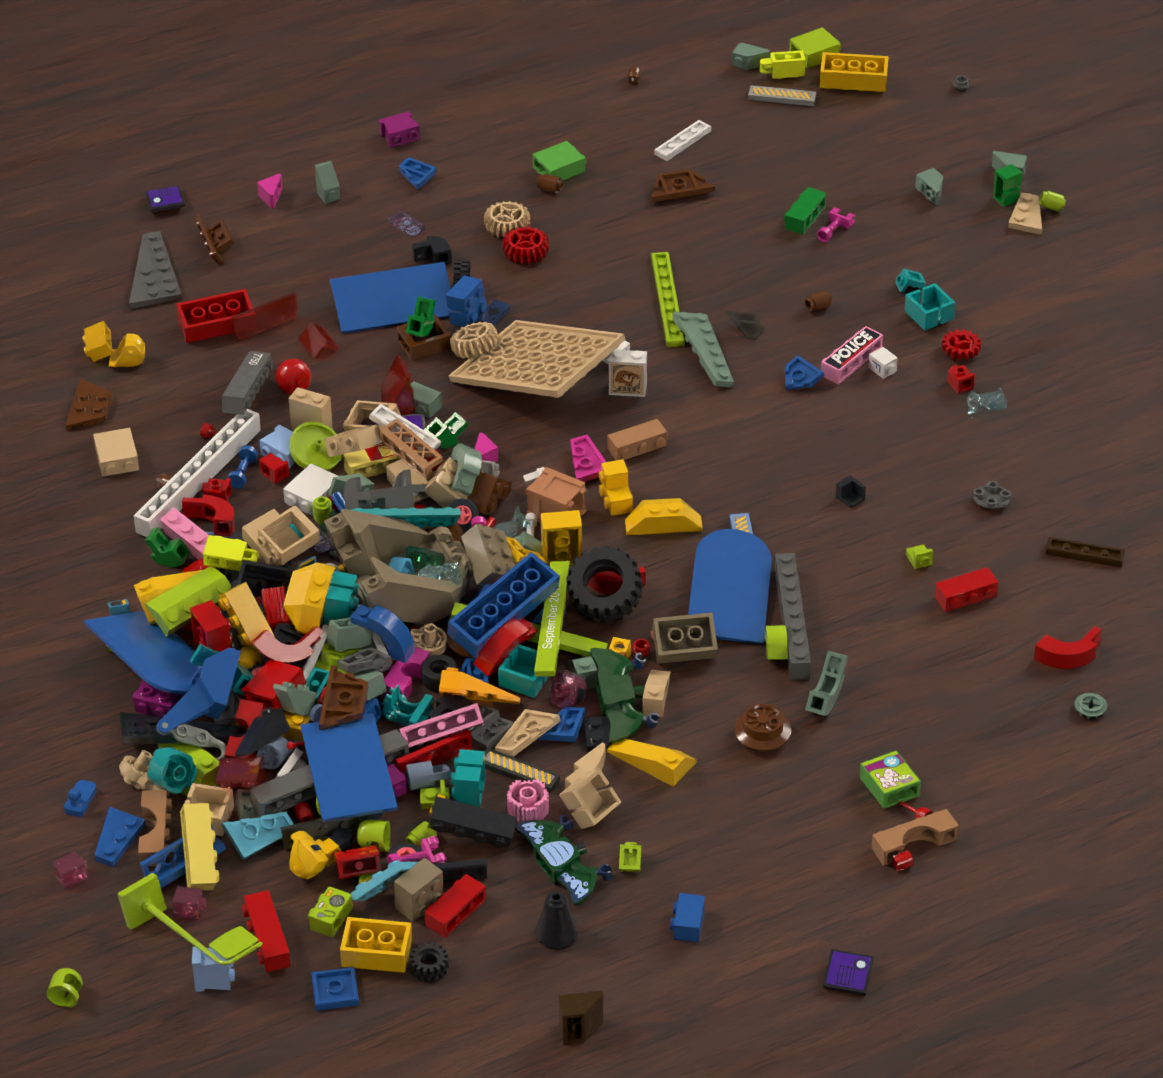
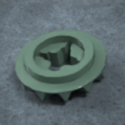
M1085 693L1076 698L1075 711L1080 712V716L1086 715L1088 719L1090 717L1097 719L1098 716H1104L1105 711H1107V702L1098 694ZM1090 703H1092V709L1088 708Z

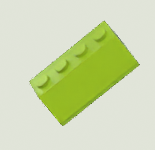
M209 566L145 603V606L167 637L191 623V607L212 600L216 606H220L218 602L220 600L219 595L230 590L231 584L225 575L213 566Z

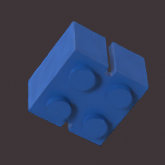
M463 276L445 295L447 307L450 309L448 312L452 325L465 327L467 324L471 325L477 321L482 312L486 311L485 290L481 279Z

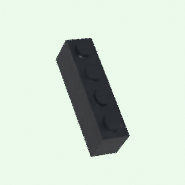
M436 796L432 805L428 828H432L437 832L451 833L457 837L471 838L477 842L491 843L497 847L509 848L517 817Z

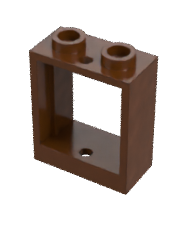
M436 314L433 315L436 318L431 331H436L438 336L415 342L413 337H416V335L405 333L407 324L396 327L397 341L411 361L451 349L450 338L452 334L450 330L445 328L444 322L439 320Z

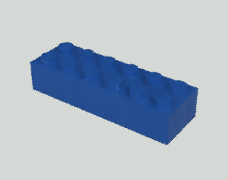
M529 553L448 621L447 634L476 659L484 645L504 624L514 618L518 621L523 619L554 593L559 587L560 575L534 553Z

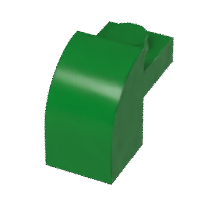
M421 296L417 297L414 314L408 316L405 333L420 337L427 336L430 333L436 318L433 317L436 300Z
M455 412L444 424L436 417L424 431L441 441L439 447L450 448L458 443L456 438L469 424Z
M158 527L153 528L145 539V543L153 551L150 557L156 563L163 566L176 567L183 565L191 553L181 538L169 541Z

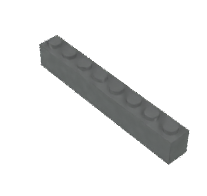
M795 553L775 554V577L782 625L786 626L787 662L790 680H809L811 660Z
M397 729L379 736L387 766L395 765L396 759L409 754L408 743ZM309 765L250 789L251 804L260 817L278 813L317 797Z

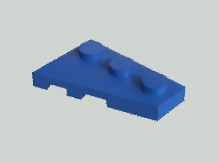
M109 807L95 852V861L114 867L146 826L145 819Z

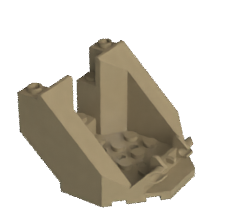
M341 509V513L324 521L331 543L345 572L357 575V583L360 584L357 598H359L360 603H366L367 607L372 609L376 605L382 606L395 614L401 621L415 623L417 628L424 627L426 624H433L451 615L455 602L459 603L461 598L465 596L469 588V581L474 576L465 549L460 541H454L451 532L446 527H437L428 533L406 520ZM392 557L410 558L415 573H399L391 568L389 564Z

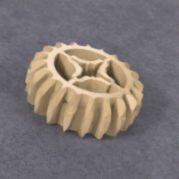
M511 201L496 202V205H491L490 208H487L484 215V225L487 232H491L493 236L497 235V238L505 237L506 233H510V230H516V227L522 228L524 226L528 228L530 226V214L527 207H523V204L512 203Z
M487 322L467 324V326L461 327L460 330H456L450 338L452 351L457 357L461 358L476 357L483 353H488L499 341L494 325Z

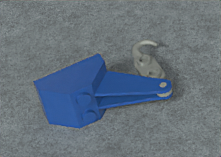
M228 648L205 659L202 666L198 665L196 673L194 672L191 684L194 686L158 722L156 726L157 733L162 736L170 733L175 740L199 748H219L221 756L215 759L219 762L225 760L227 746L224 742L214 738L206 730L187 724L204 714L208 717L219 719L228 701L241 651Z

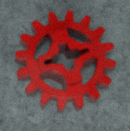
M955 329L954 333L949 331V335H944L942 351H945L946 356L951 355V359L955 357L959 361L961 358L968 360V357L973 359L974 355H979V351H981V339L977 338V334L972 335V331L965 332V329H963L962 332H959L958 329Z

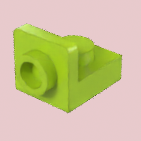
M924 544L906 549V556L914 569L933 565L934 552L932 549H926Z
M440 780L441 787L420 788L421 809H431L438 794L449 799V787H445L444 780Z
M626 842L625 845L620 844L619 871L640 872L641 845H637L635 842Z

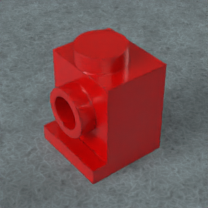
M954 365L948 370L947 382L957 394L974 389L975 374L970 373L964 365L959 367Z
M272 453L260 459L261 474L272 483L277 484L290 476L288 461L285 460L283 462Z
M209 478L207 483L203 482L201 492L204 495L219 497L228 502L232 494L231 479L227 478L225 481Z

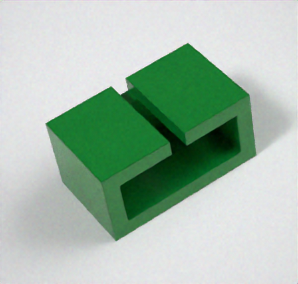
M1013 164L995 171L993 199L1003 207L1018 201L1020 197L1022 172Z

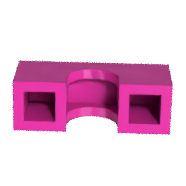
M415 647V652L406 663L397 661L395 665H392L388 675L384 678L387 692L382 693V698L385 699L387 694L391 696L392 693L389 690L391 687L395 689L399 684L400 693L408 699L412 693L411 676L422 679L421 667L423 662L430 657V653Z

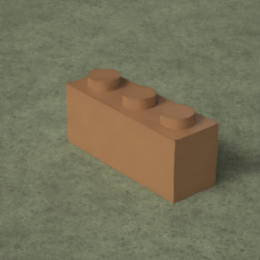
M658 419L607 435V449L616 461L626 460L667 446V431Z

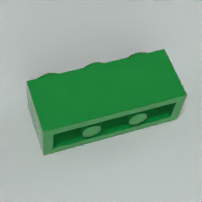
M807 187L800 194L799 199L792 204L791 209L786 211L783 218L785 229L804 235L826 207V192Z

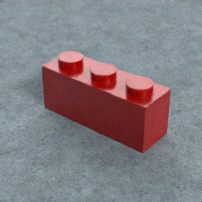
M986 567L937 582L935 584L934 597L943 610L947 612L997 596L999 582L990 569Z
M465 874L447 892H444L433 905L426 909V927L446 938L486 901V886Z

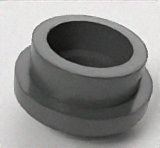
M960 75L955 78L953 85L958 90H965L969 88L970 81L968 77Z

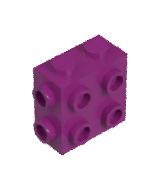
M142 680L141 686L133 694L132 702H134L136 712L164 717L184 695L159 690Z

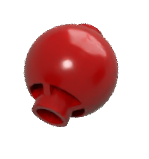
M293 358L283 361L278 366L275 380L278 387L284 393L292 395L297 387L307 390L312 380V374L305 362Z

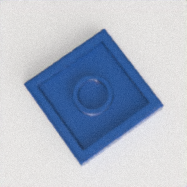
M354 967L311 972L316 1011L359 1005Z

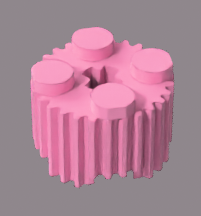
M538 779L532 782L530 780L528 782L525 780L524 782H521V780H515V783L512 782L507 794L508 815L516 816L517 823L544 820V817H547L549 813V795L547 789H545V783L542 784V781Z

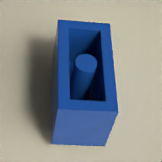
M679 893L678 901H674L673 914L676 915L675 918L671 917L670 930H674V939L699 942L705 910V896Z

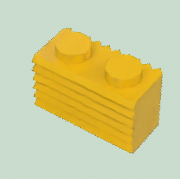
M104 321L84 329L83 341L86 344L84 352L87 357L96 362V360L99 361V359L113 354L111 332Z

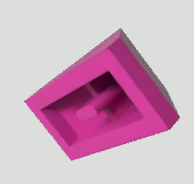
M276 174L257 182L258 196L270 208H275L283 188L281 174Z
M479 433L475 449L481 452L482 460L498 462V447L484 433Z

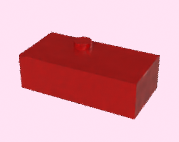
M246 289L176 303L177 318L186 343L256 328L255 312Z

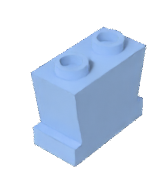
M281 425L275 427L274 432L259 440L261 455L266 456L272 453L283 462L285 460L288 461L290 468L295 463L289 451V439L293 432Z
M193 947L192 969L195 991H204V989L230 990L231 981H235V970L230 968L233 967V963L226 966L220 965L197 947ZM207 948V949H208L209 951H211L215 956H217L220 960H222V961H228V960H225V959H224L222 956H220L218 953H216L213 949Z

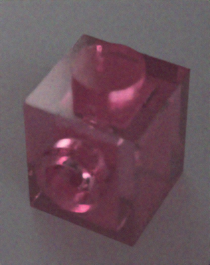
M75 851L52 862L54 875L64 889L87 878V863Z
M177 886L172 902L174 916L199 919L201 911H204L206 908V898H203L202 889Z

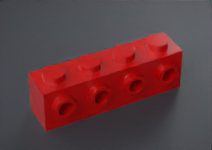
M269 890L244 896L245 905H242L241 909L243 917H248L249 920L246 921L248 932L253 933L258 939L257 943H263L261 947L257 948L259 951L257 952L259 965L263 964L266 973L291 967L290 952Z

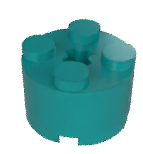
M172 747L159 748L154 752L150 761L147 777L154 785L172 793H181L183 789L190 787L194 782L197 767L194 765L193 758L189 754Z

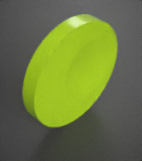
M303 423L294 430L289 439L290 454L294 461L303 469L313 464L326 471H330L338 464L342 457V454L328 456L324 439L336 435V433L322 423Z

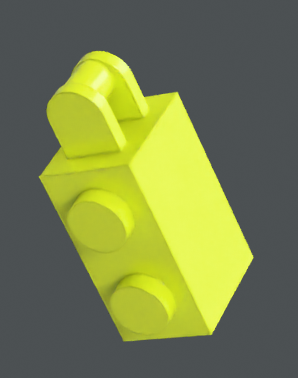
M801 50L770 53V58L760 60V72L763 74L771 73L772 78L777 79L805 76L806 60L804 52Z
M208 535L203 552L204 565L240 571L243 560L257 562L259 552L247 548V542L212 535Z

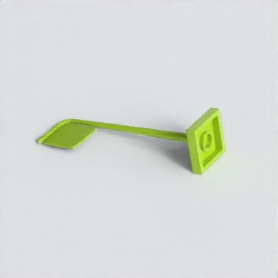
M154 873L117 893L126 925L129 929L132 930L155 916L220 965H230L263 945L262 942L257 943L258 939L242 926L236 927L209 944L211 949L228 961L220 960L163 913L167 908L158 876Z

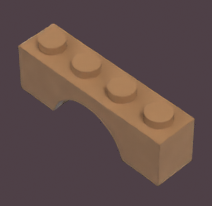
M167 790L142 791V817L145 821L154 824L155 827L148 834L139 837V862L169 846L167 841H170L171 835L170 829H167V827L171 826V813H168V811L172 810V798H168ZM154 862L149 866H157L158 863Z
M947 809L937 811L873 834L872 850L884 866L892 863V856L903 852V848L912 841L927 840L941 846L957 840L959 825Z

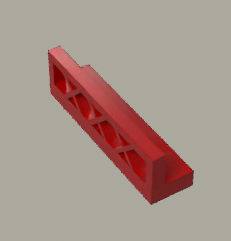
M467 729L396 759L395 766L401 773L403 772L406 775V765L431 761L432 766H435L458 756L460 749L472 750L471 732Z

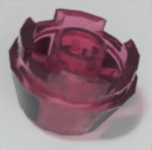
M561 670L556 672L555 676H551L549 681H552L551 691H548L553 705L563 709L564 707H573L583 702L586 696V683L581 675L569 670Z

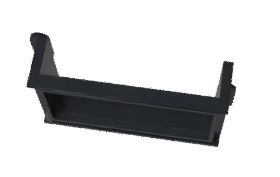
M243 560L238 579L232 582L231 589L245 583L247 577L290 584L293 571L298 569ZM258 604L263 615L265 616L264 605Z

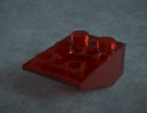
M400 354L396 356L380 387L381 402L397 404L402 416L412 414V411H415V407L411 397H414L411 386L413 377L411 372H408L407 363L402 360Z
M264 756L220 758L215 784H221V788L238 787L239 783H242V787H254L260 785V782L265 781Z

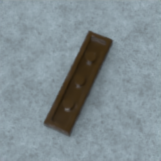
M1049 537L1045 554L1122 567L1125 550Z

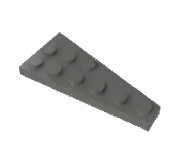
M160 231L146 233L142 236L129 301L130 309L182 299Z

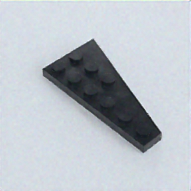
M120 712L122 744H176L182 742L175 740L170 733L165 736L157 733L156 726L163 717ZM191 721L187 724L206 730L214 738L224 743H228L230 736L242 737L245 735L244 727L239 725Z

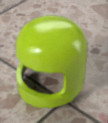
M363 820L357 830L358 844L361 847H368L372 841H375L379 844L381 852H389V821Z
M59 969L52 976L46 993L47 998L57 1006H76L79 999L78 992L83 984L82 977L74 969ZM66 991H68L69 994H68L67 997L65 998V993H66Z

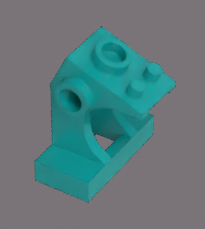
M399 684L395 689L391 687L389 690L392 693L391 696L387 694L381 704L384 706L381 714L388 721L406 726L428 720V715L434 709L432 695L425 694L419 703H411L407 701L406 696L400 693Z

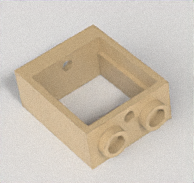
M357 400L347 420L344 421L343 429L347 431L367 427L366 425H360L364 417L369 418L370 414L380 404L401 416L398 406L395 403Z
M377 424L347 430L324 439L329 457L360 451L382 442Z
M296 505L258 528V543L261 547H265L271 557L281 565H284L320 541L319 529ZM293 523L305 537L282 551L270 537Z

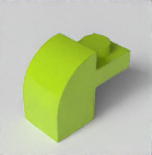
M766 626V632H764L766 658L768 660L788 659L786 626Z

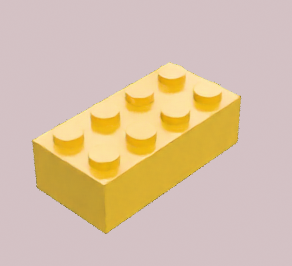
M823 52L820 88L886 92L889 56Z

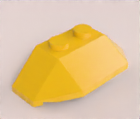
M681 498L642 500L625 519L626 535L703 531L701 515Z
M314 563L293 571L283 608L298 633L306 634L314 626H319L320 628L325 610V598L333 573L336 570L335 566Z

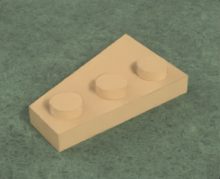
M1021 193L1009 220L1008 228L1042 235L1040 205L1037 195Z
M525 709L495 746V750L514 757L561 721L559 715Z

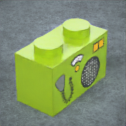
M328 887L325 893L320 895L317 905L309 911L310 930L333 938L353 909L352 894Z

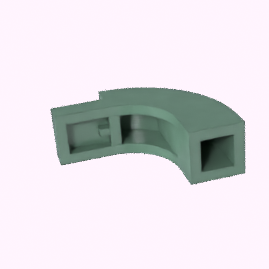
M458 444L453 448L451 458L458 463L452 490L469 496L472 494L475 479L480 474L482 456L480 451L464 444Z
M833 651L827 652L818 685L809 693L806 711L824 716L830 713L839 696L845 678L844 671L848 660L847 655Z

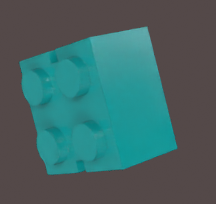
M936 283L922 288V295L920 290H916L905 296V312L924 331L938 326V323L943 324L954 319L956 302Z
M334 571L325 598L324 625L329 626L330 620L350 618L355 612L353 609H357L359 598H356V595L358 596L360 584L357 583V575Z
M520 644L516 646L498 668L499 686L535 698L543 684L550 677H535L534 670L537 650Z
M460 749L459 757L454 759V770L456 772L451 774V785H454L451 797L456 802L481 807L482 793L486 780L485 751Z

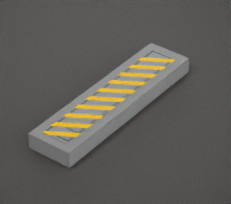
M753 85L750 86L748 100L814 106L816 92Z

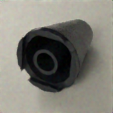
M551 892L547 895L536 926L538 942L540 943L541 941L548 949H566L570 947V943L573 941L575 943L578 937L576 920L568 899L562 892Z

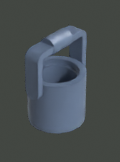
M279 736L258 750L257 758L259 763L267 769H276L296 748H299L294 747V749L289 750L286 747L287 743H298L299 741Z
M431 761L406 765V775L410 791L435 787V781L449 779L452 774L451 769L445 764L432 766Z

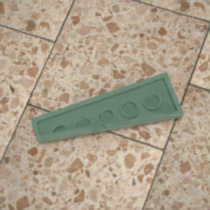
M674 312L672 316L673 321L680 332H684L686 335L685 340L693 346L692 351L694 354L700 357L699 362L705 368L714 386L732 388L734 384L733 378L707 314Z

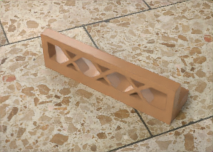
M395 419L379 430L382 443L426 481L432 479L431 468L443 461V457L398 419ZM397 426L401 429L400 432L391 431ZM411 437L412 441L403 442L402 438ZM414 447H422L423 451H414L413 449ZM425 457H434L435 459L428 463Z

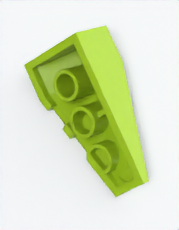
M186 743L158 744L160 749L172 747L192 756L194 765L197 767V774L193 783L216 786L223 781L222 764L207 751ZM191 786L183 789L181 793L187 797Z

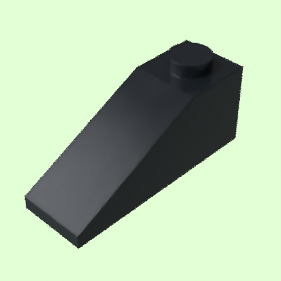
M270 706L261 710V714L254 718L235 752L236 757L251 755L290 730L281 707L273 709Z

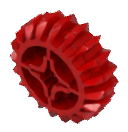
M524 226L522 228L516 227V230H510V233H506V236L503 238L502 249L505 257L509 258V261L514 260L515 263L520 262L521 265L523 263L529 265L531 262L536 263V261L546 258V254L549 251V240L547 234L543 233V230H538L537 227L534 229L531 226L528 228Z

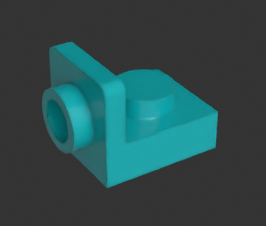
M903 269L895 281L899 291L902 293L905 292L908 285L912 288H924L926 285L921 273Z

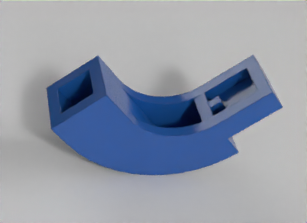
M360 605L351 615V623L376 632L384 640L391 659L406 663L415 652L414 640L409 629L395 614L386 608L376 605L372 609Z

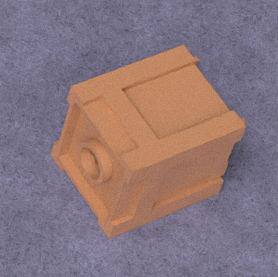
M545 467L540 476L526 489L527 514H536L537 521L540 523L541 513L579 510L580 515H584L587 511L584 505L585 482Z

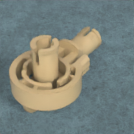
M430 623L418 630H411L410 633L415 647L428 651L430 657L441 655L446 650L447 635L441 628Z
M142 750L138 758L133 756L124 757L119 768L126 783L143 791L165 790L154 785L147 777L148 764L153 757L149 752Z

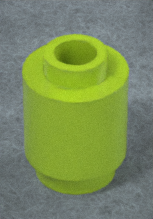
M1043 191L1039 199V204L1042 207L1057 212L1060 209L1063 210L1066 203L1064 195L1051 191Z
M320 496L313 500V517L318 524L325 525L324 521L332 517V503L329 498Z
M423 821L408 833L406 842L420 847L422 839H427L431 836L437 837V831L428 828V822Z

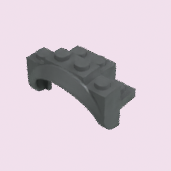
M410 469L400 472L392 487L371 490V492H363L360 477H353L346 482L344 487L345 509L414 508L413 496H419L418 492L426 491L425 483L412 484Z

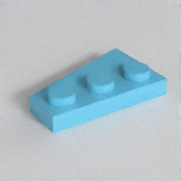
M287 812L264 815L259 818L223 822L221 826L241 859L244 860L281 840L280 827L293 825V822Z
M399 860L391 862L388 865V869L375 873L370 881L356 886V890L351 893L353 901H366L386 890L388 883L393 884L397 878L418 862H399Z

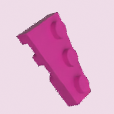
M588 435L571 439L570 446L576 479L586 482L598 478L599 471H601V463L606 462Z

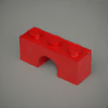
M240 699L235 717L238 725L249 729L254 718L261 714V710L266 708L264 703ZM230 736L225 752L228 763L252 767L253 760L257 759L258 750L248 756L236 757L235 752L244 736Z

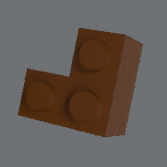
M480 471L479 476L475 479L472 494L467 499L476 505L478 512L491 516L497 507V499L506 500V497L509 496L512 482Z

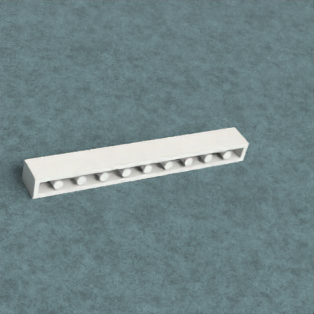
M247 409L244 415L237 414L134 515L136 533L147 537L153 528L158 527L161 530L160 519L172 508L180 511L182 509L183 497L193 498L202 489L203 482L207 483L209 478H213L240 451L241 447L245 446L261 431L259 413Z

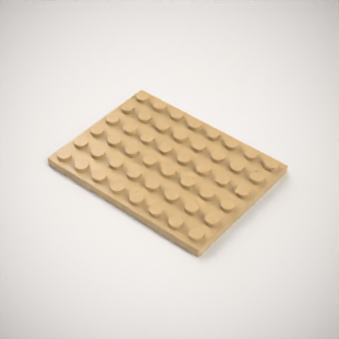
M515 320L498 334L499 341L492 350L476 357H470L449 375L450 382L559 398L569 388L573 387L577 381L585 377L599 362L607 358L613 350L617 349L625 341V336L622 333Z

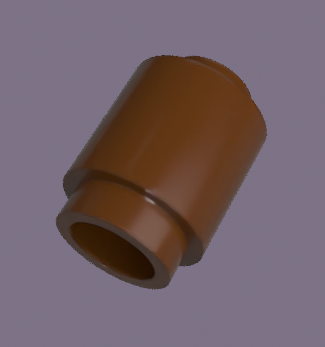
M540 174L537 180V187L542 191L558 194L563 189V182L561 177Z
M826 290L811 294L804 301L806 309L809 312H816L830 307L832 296Z

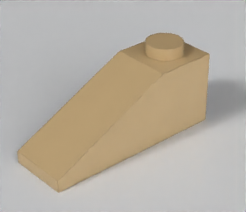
M650 671L643 694L644 715L649 716L651 713H657L660 717H663L671 672Z

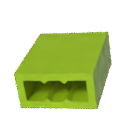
M822 27L791 38L789 51L803 50L806 60L805 67L808 69L821 64L823 52L840 53L841 43Z

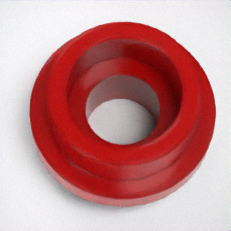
M637 639L632 645V653L634 655L641 653L642 657H645L651 653V645L646 639Z

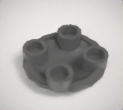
M989 481L987 485L974 489L973 498L982 507L996 509L1004 507L1010 502L1011 492L998 486L996 481Z

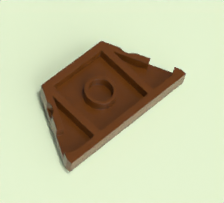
M692 169L658 174L653 194H651V202L715 192V185L713 183L707 184L705 178L697 175Z
M80 379L67 418L66 431H70L72 426L80 424L86 427L94 423L106 422L113 399L112 392Z
M331 665L319 721V730L362 719L369 688L368 682L361 678H356L348 672L344 674L338 671L336 666Z

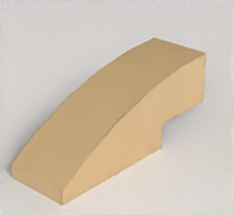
M603 742L574 763V773L565 779V789L585 772L598 768L602 771L606 759V747Z

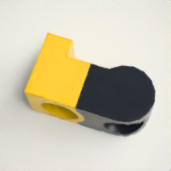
M347 828L337 829L334 835L323 842L320 839L315 841L321 846L328 858L327 867L335 862V852H346V850H351L353 847L352 833Z

